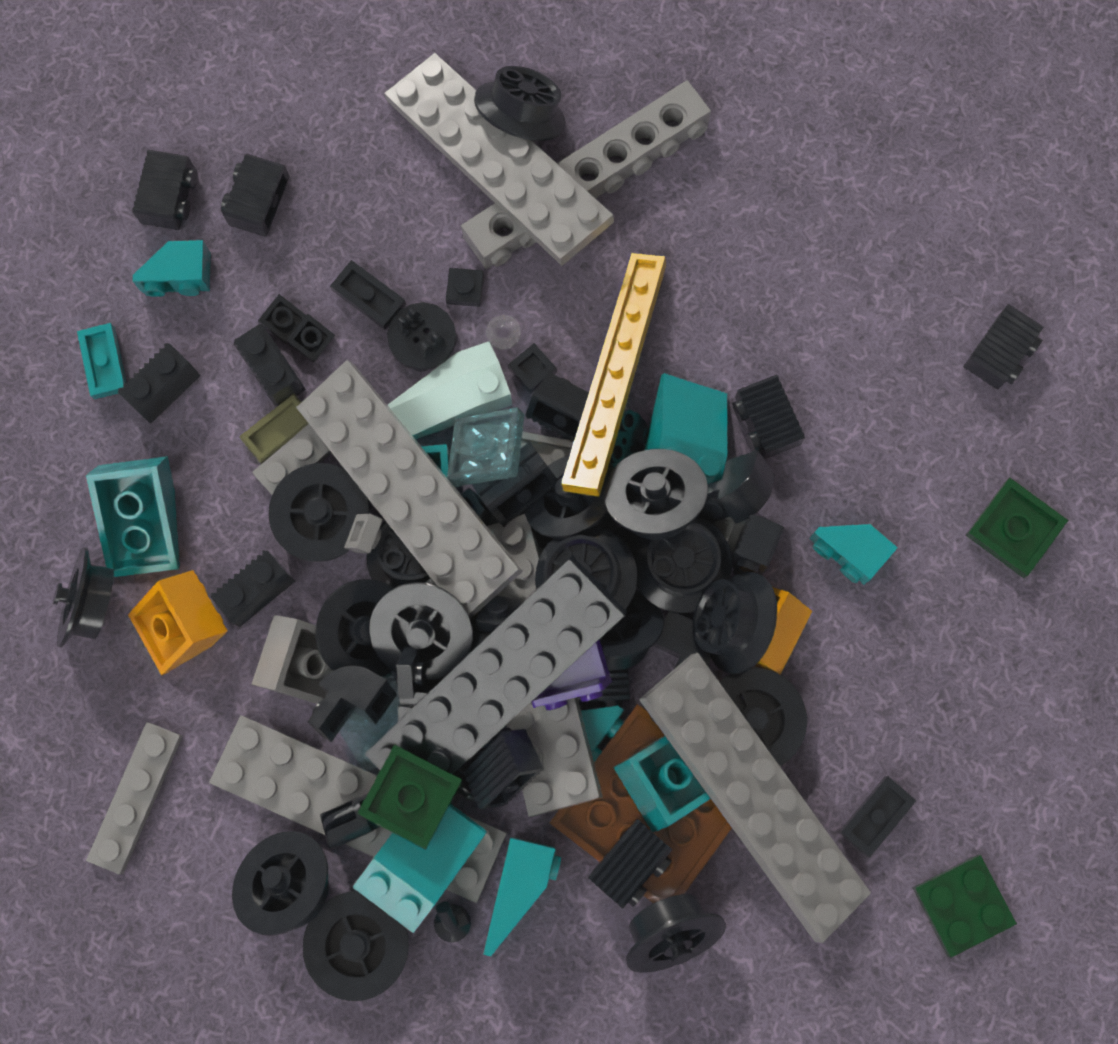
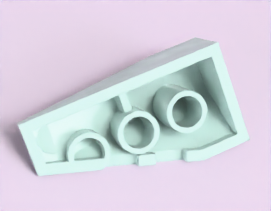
M488 341L455 353L389 403L388 406L411 435L418 439L455 426L458 419L469 421L512 405V399L499 361Z

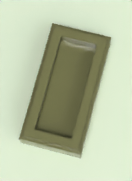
M295 394L291 395L239 436L261 464L309 424L296 408L302 402Z

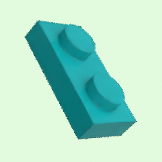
M111 323L77 331L90 396L95 400L119 394L118 388H123V383L127 382L115 327Z

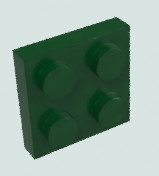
M1009 477L965 536L1022 578H1025L1031 573L1069 520Z
M394 745L357 814L412 844L427 850L462 783V779Z
M976 855L912 887L942 947L950 958L1017 925L981 855Z

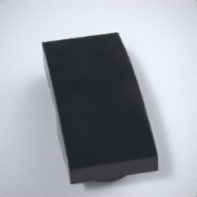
M278 294L258 319V323L263 324L265 329L313 363L335 337V334L309 314H304L280 294Z

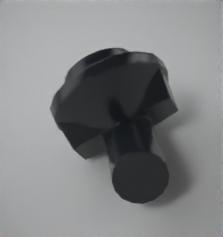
M446 901L439 903L436 906L437 914L434 919L435 932L438 937L446 942H459L470 931V915L460 905H450Z

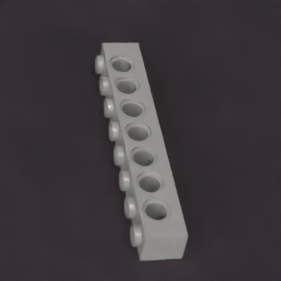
M686 80L557 164L595 199L606 191L608 194H611L624 184L626 178L634 173L638 176L646 172L652 166V162L663 155L666 158L674 154L679 149L680 144L688 138L694 140L703 135L708 129L711 110L689 81ZM673 120L678 122L680 125L676 127H670L666 125L665 122ZM641 138H647L650 141H652V143L648 145H642L638 143L637 140ZM612 156H620L624 159V161L621 163H613L609 160V158ZM584 174H593L597 178L593 181H584L580 177ZM496 203L461 225L463 238L485 269L492 265L498 267L510 259L511 253L521 246L528 248L536 243ZM501 228L512 230V233L508 236L502 237L496 234L497 230Z

